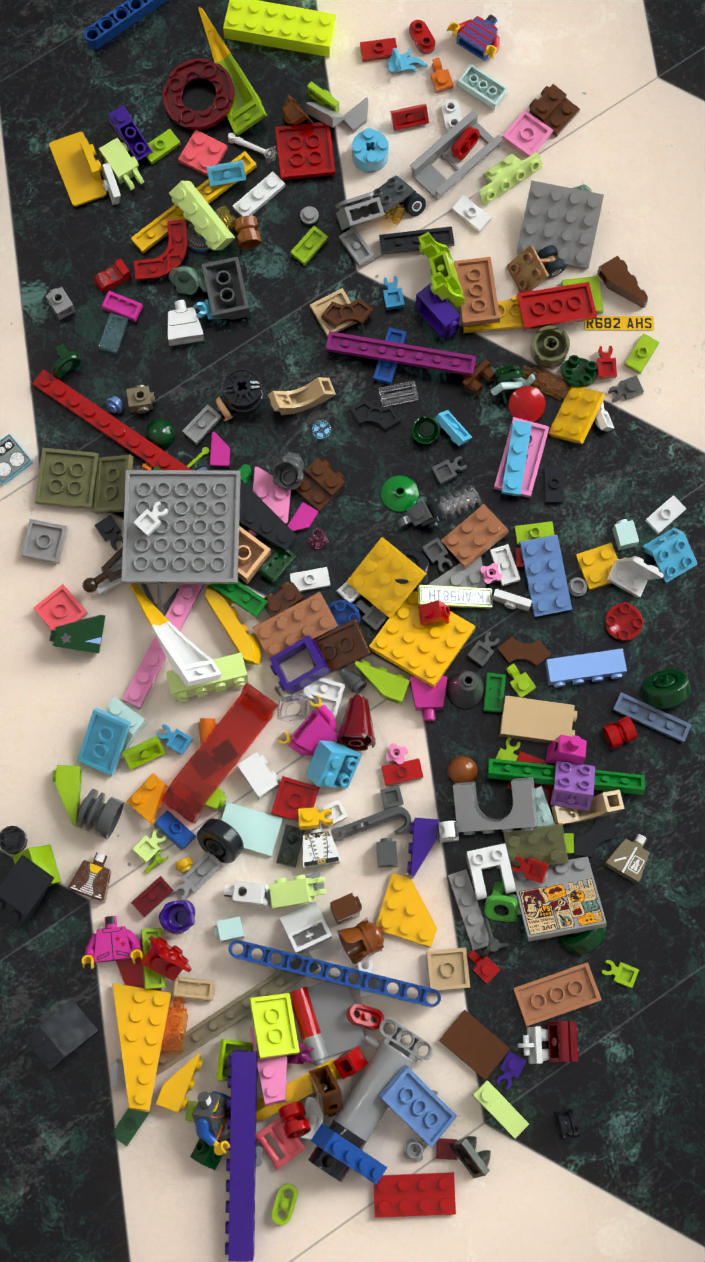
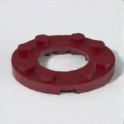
M201 58L188 60L178 65L169 74V78L163 87V104L168 115L178 125L192 130L207 129L220 123L230 112L235 99L234 84L227 70L219 63L216 64L208 59ZM196 79L208 80L216 88L214 102L202 111H193L185 107L182 102L183 89L188 83Z

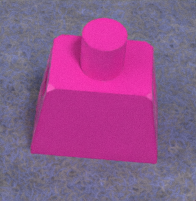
M442 676L435 688L416 677H410L415 711H424V721H435V710L443 709L447 676Z
M559 735L547 746L545 764L556 766V761L583 765L587 741L577 735L572 737Z

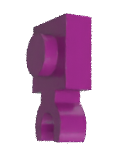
M298 1043L299 1053L287 1055L288 1063L290 1064L312 1062L313 1059L308 1057L309 1051H314V1048Z

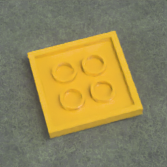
M382 537L346 582L386 616L391 618L427 573ZM395 579H405L409 582L406 584L397 583Z

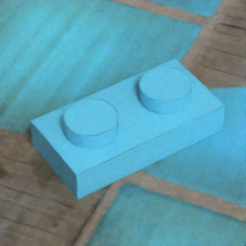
M243 160L207 166L210 187L246 180Z
M448 410L439 413L434 418L439 423L440 428L445 430L451 437V440L458 446L467 443L472 438Z

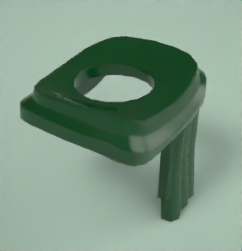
M64 344L55 347L60 358L55 362L51 370L53 375L60 379L69 371L81 365V358L76 351L69 352Z
M518 365L505 366L496 371V382L498 384L505 380L523 377V370ZM502 390L501 393H502L503 401H504V404H506V403H507L506 395H505L504 390Z

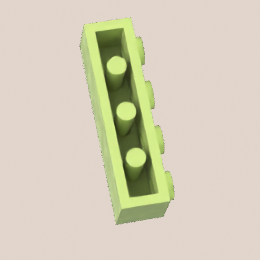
M181 181L169 192L172 202L182 209L183 216L194 224L195 231L205 238L206 245L210 249L223 250L235 239L230 230L190 181Z

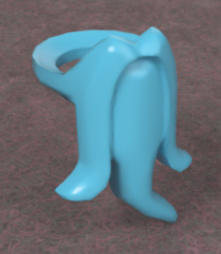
M393 48L392 55L387 61L390 72L406 70L416 72V67L413 64L428 67V65L417 57H410V48L407 53L400 55L397 48Z

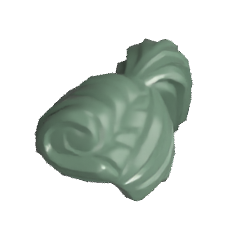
M187 266L171 269L169 280L176 286L178 293L192 295L197 291L198 287L205 293L207 292L203 269L196 271Z

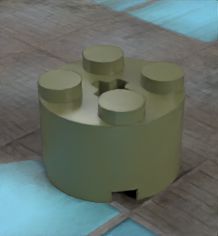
M549 325L540 328L535 334L531 345V356L537 366L541 368H556L563 364L570 347L569 336L557 326Z

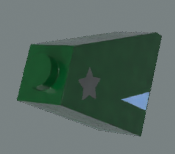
M97 615L55 626V629L50 632L49 641L55 647L99 653L106 615Z

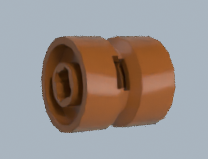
M255 216L237 218L234 221L235 232L238 234L236 236L238 248L248 250L260 246L261 237L258 231L257 218Z

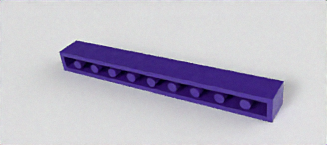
M233 1050L232 1055H228V1068H231V1076H228L227 1086L231 1088V1097L227 1098V1109H231V1117H227V1130H230V1138H227L230 1148L227 1151H230V1159L226 1160V1171H230V1180H226V1192H229V1200H226L225 1211L229 1213V1221L225 1223V1234H229V1242H225V1255H228V1261H253L255 1253L257 1051Z

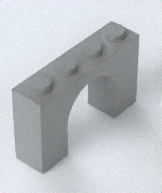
M515 778L511 781L513 807L510 814L501 819L490 818L480 810L477 801L476 782L454 784L457 832H463V835L475 834V831H483V834L494 833V830L502 829V832H512L514 828H521V831L533 830V827H536L538 824L534 778Z

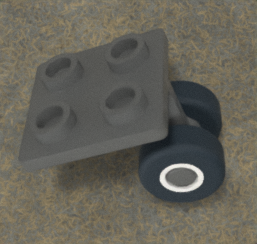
M397 175L388 179L386 183L373 191V199L380 198L385 213L398 203L399 205L404 204L405 211L411 216L420 215L426 207L425 198Z

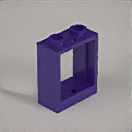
M430 283L416 294L415 309L443 340L447 337L451 338L458 331L460 315L445 299L441 300L438 295L433 294Z
M310 635L269 658L272 663L270 666L271 670L280 678V681H278L279 686L283 691H287L291 695L331 672L315 640ZM307 648L317 667L289 682L280 664Z

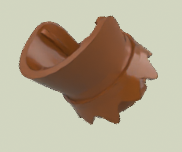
M367 917L355 927L337 930L340 942L353 964L359 963L366 955L369 956L381 952L382 948H384L383 928L381 926L378 928L376 924L369 922Z

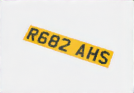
M597 316L596 319L585 321V330H654V316Z

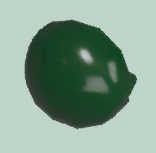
M421 416L412 425V436L418 443L430 444L439 437V423L431 416Z
M155 419L147 426L146 439L160 449H166L173 442L174 428L166 420Z

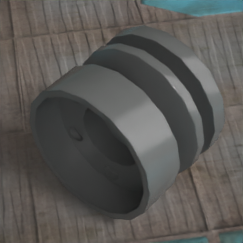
M92 789L80 806L76 826L82 828L85 825V830L90 831L95 824V834L109 839L120 819L124 802L111 797L107 803H104L106 794L102 792L98 796V790Z

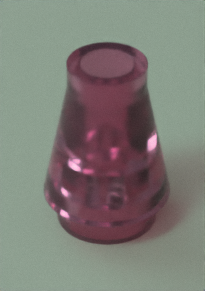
M320 528L314 529L309 536L310 545L320 549L327 544L328 538L323 530Z

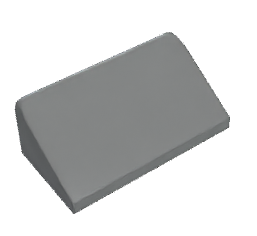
M307 102L305 104L306 114L332 128L345 119V116L319 102Z

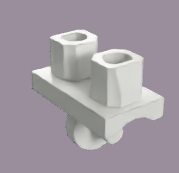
M541 1026L527 1027V1035H523V1043L518 1044V1048H524V1056H528L529 1064H539L549 1060V1049H542V1041H548V1030L541 1029Z

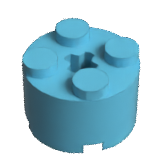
M366 128L358 133L352 143L354 165L363 172L381 170L388 160L389 142L381 132L372 128Z

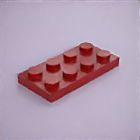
M589 282L522 292L516 295L524 330L593 320L597 317Z
M454 1172L382 1175L377 1185L373 1183L375 1218L456 1214Z

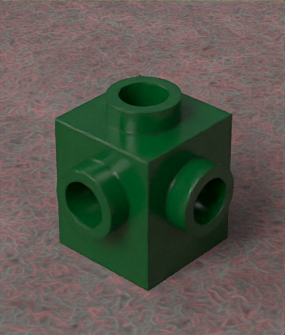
M202 1139L198 1140L190 1158L213 1170H216L223 1155H216L214 1146H209Z

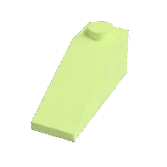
M485 1081L472 1094L515 1139L529 1125L488 1081Z

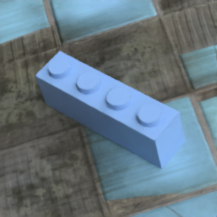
M623 649L547 659L545 662L548 685H554L555 688L563 687L565 683L573 682V685L583 684L584 680L591 679L592 682H599L605 677L619 679L627 671Z

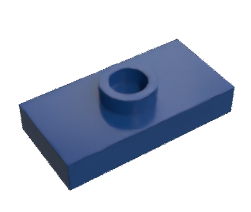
M168 810L154 823V826L182 851L196 837Z

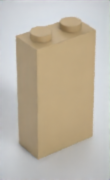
M505 695L499 737H510L512 739L548 744L552 743L559 735L572 737L575 735V730H572L573 722L576 723L577 711H574L575 705Z

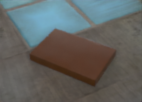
M357 619L314 638L331 671L327 675L372 655ZM310 655L314 667H317Z
M466 1010L459 1015L439 1040L484 1080L487 1079L510 1050L507 1045Z

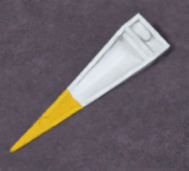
M129 583L175 674L180 676L185 686L188 687L220 679L222 673L214 661L188 640L155 607L136 583Z

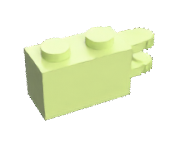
M118 137L99 148L101 158L106 164H110L114 177L120 185L125 182L129 189L133 190L135 187L130 179L134 176L139 184L144 183L137 169L139 166L134 156L130 157L127 145L124 142L121 143Z
M305 875L294 876L292 881L282 878L276 879L275 884H269L272 908L316 902L315 896L327 894L326 889L314 891L313 888L314 883L325 882L324 877L312 879L305 878Z

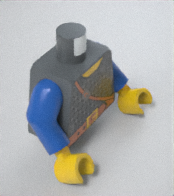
M217 1091L211 1093L201 1092L197 1097L198 1103L193 1112L197 1136L209 1146L213 1145L216 1155L226 1154L225 1150L230 1148V1144L227 1141L219 1143L218 1139L226 1125L227 1117L231 1114V1109H227V1098L229 1096Z

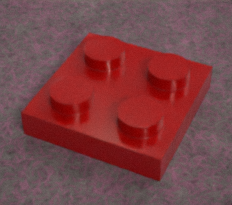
M282 776L271 814L299 822L298 809L314 808L320 787Z

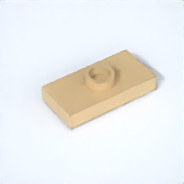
M177 977L174 981L173 997L213 1001L215 981Z

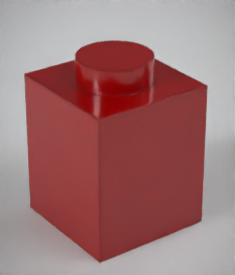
M356 1046L343 1053L333 1063L342 1079H345L361 1070L368 1064V1061L359 1046Z

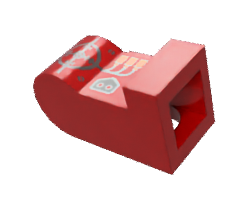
M120 258L106 271L97 274L94 277V282L100 291L105 293L131 279V274Z

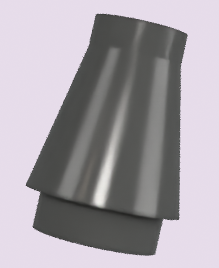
M347 666L339 672V676L344 680L351 692L359 694L366 687L367 682L365 678L350 670Z

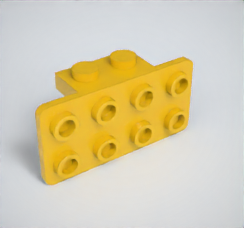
M83 132L50 142V149L73 206L77 207L107 195L100 175L102 170L100 161H95L94 155H96L94 146L93 144L89 145Z

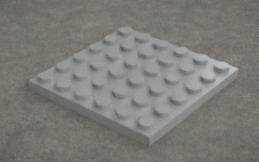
M126 470L121 582L238 584L241 472L216 470ZM160 502L161 506L158 508V511L162 512L167 508L169 512L165 517L159 518L162 524L147 537L134 524V521L146 509L152 512L155 503Z

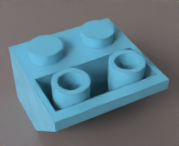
M320 740L306 775L317 786L348 788L362 755L337 742Z

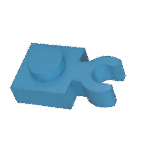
M394 276L392 284H389L387 278H384V287L388 289L383 290L386 310L403 308L405 306L402 288H396L398 283L396 276Z
M163 724L162 728L166 729L167 733L165 735L157 733L156 735L161 740H168L166 746L183 756L193 738L177 728L172 733L170 728Z

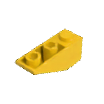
M197 1054L163 1084L156 1102L157 1105L180 1113L181 1109L185 1110L189 1100L186 1098L188 1090H193L196 1079L193 1078L196 1071H200L204 1061L201 1059L202 1055Z

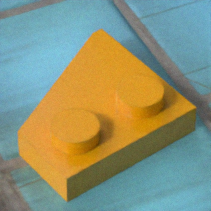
M152 773L126 802L153 825L156 821L154 816L157 809L161 807L162 798L168 786Z

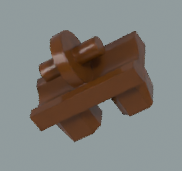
M485 359L479 366L475 363L473 376L462 375L465 379L462 381L464 385L463 390L466 393L471 391L478 395L483 390V385L480 383L482 379L488 383L495 379V373L490 368L489 361Z

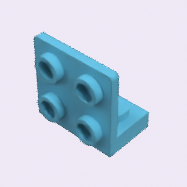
M675 527L643 545L644 551L653 556L659 571L664 574L663 580L665 582H669L697 565L696 558L684 532Z

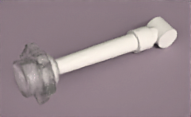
M234 133L228 134L229 143L235 142V144L240 146L242 145L263 153L267 163L275 161L278 151L275 150L276 146L265 150L240 137H235Z

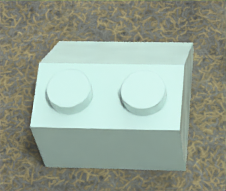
M113 697L103 710L131 722L122 752L127 750L146 726V720L116 697Z

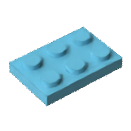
M99 708L93 709L77 761L110 776L114 775L131 722Z

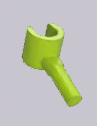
M164 849L155 854V860L144 870L147 874L156 865L164 863L169 858V855L166 858L160 856Z

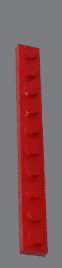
M43 369L32 383L35 388L151 467H157L161 470H191Z

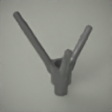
M158 582L157 604H155L146 584L141 583L148 599L165 616V611H167L169 605L175 599L179 588L175 590L166 604H161L162 583Z
M483 914L489 941L488 948L479 955L481 958L490 951L495 952L499 948L519 946L518 943H500L497 938H494L489 920Z

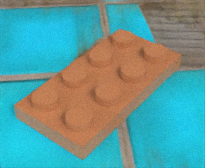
M491 257L454 261L466 303L460 306L463 327L500 322Z
M319 591L253 626L252 629L267 657L271 658L304 637L310 635L314 639L337 627L338 624Z
M588 962L513 988L526 1027L601 1001Z

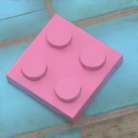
M523 110L502 138L526 157H529L539 151L552 135L553 129L526 110Z

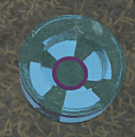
M317 420L312 426V433L318 439H325L331 433V426L326 420Z

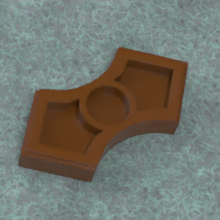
M359 298L353 303L346 305L332 301L321 315V318L335 328L344 322L350 321L362 325L373 312V308Z
M511 637L497 648L508 664L523 660L537 667L551 656V653L540 640L526 644Z

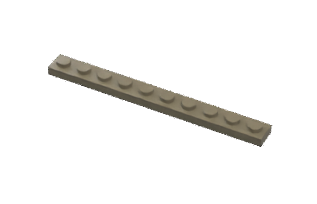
M309 951L301 955L313 958ZM295 959L290 963V967L297 970L301 967L302 963L299 959ZM317 963L312 964L309 968L310 972L313 973L319 969ZM279 970L161 1048L156 1076L251 1014L250 998L281 994L306 976Z

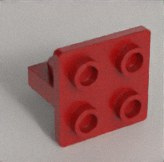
M150 936L148 938L152 946L141 960L142 965L172 981H175L182 970L190 973L192 969L188 964L189 960L183 956L182 949L176 945H173V947L168 945L161 937L155 938Z

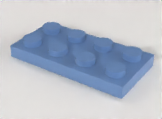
M558 535L519 542L534 617L572 610Z
M406 1065L399 1070L379 1094V1097L430 1147H433L457 1117Z

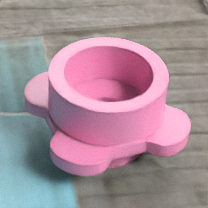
M492 563L487 567L482 566L480 569L484 582L487 584L495 580L500 581L502 578L496 563Z
M395 743L390 744L386 760L398 765L403 764L404 756L408 752L407 748L404 746L399 747Z

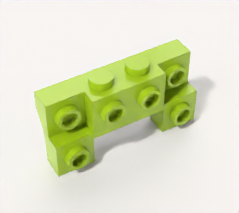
M429 232L419 236L420 245H418V248L422 255L427 256L431 266L430 272L432 276L430 278L432 284L430 288L433 294L438 295L441 300L447 298L448 302H452L456 308L465 304L466 300L447 245L435 241Z

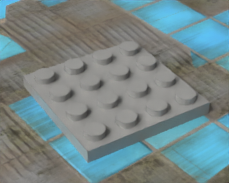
M531 180L516 254L519 255L528 246H534L538 253L541 249L554 245L558 251V255L555 256L556 260L561 259L564 264L589 268L604 194Z

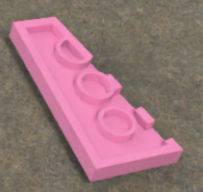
M252 1027L250 1032L254 1051H257L254 1027ZM257 1051V1066L265 1105L270 1106L286 1102L288 1057L279 1056L259 1059Z

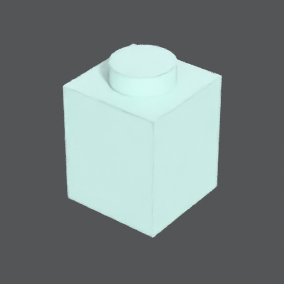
M624 519L616 522L612 530L618 551L636 547L639 539L634 521Z
M240 916L217 921V926L214 927L216 939L220 938L221 942L245 937Z

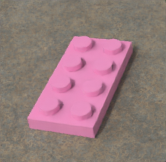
M513 417V420L532 423L520 496L530 498L549 426ZM512 424L510 427V431L508 434L507 442L505 445L504 453L502 456L501 464L494 486V489H498L501 491L512 431Z

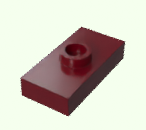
M160 876L131 903L145 918L174 890Z

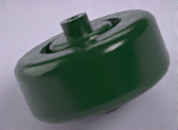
M668 669L649 676L643 684V692L646 702L650 706L666 709L685 702L691 694V687L688 676L684 672Z
M606 927L561 935L558 938L569 952L583 955L593 951L601 944L606 934Z

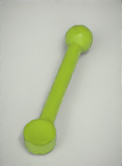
M204 447L202 452L187 467L190 468L202 456L208 455L209 448Z

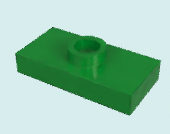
M486 673L483 712H503L505 674Z

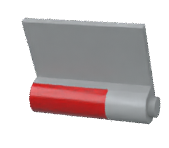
M324 981L289 992L291 1005L305 1046L314 1048V1051H309L308 1057L313 1059L314 1065L326 1062V1057L367 1044L364 1041L365 1035L362 1027L351 1024L346 1016L347 1009L355 1004L349 987Z

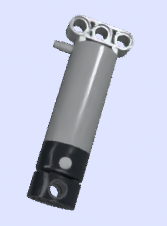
M386 1019L380 1024V1032L384 1036L381 1043L369 1036L365 1037L364 1041L376 1049V1052L344 1101L343 1109L337 1112L328 1127L361 1150L389 1107L379 1097V1094L404 1065L412 1070L418 1059L427 1061L433 1055V1049L428 1042L391 1019ZM389 1024L394 1025V1032L392 1034H385V1027ZM405 1035L411 1036V1042L408 1045L401 1043L402 1037ZM421 1046L428 1047V1053L425 1056L418 1054ZM316 1146L308 1161L342 1182L350 1167L334 1157L333 1165L328 1167L327 1161L333 1156Z

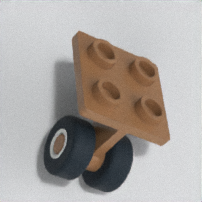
M554 245L547 246L538 253L534 246H528L507 265V269L520 293L532 291L545 279L555 277L565 270L566 266L563 260L555 259L558 251Z

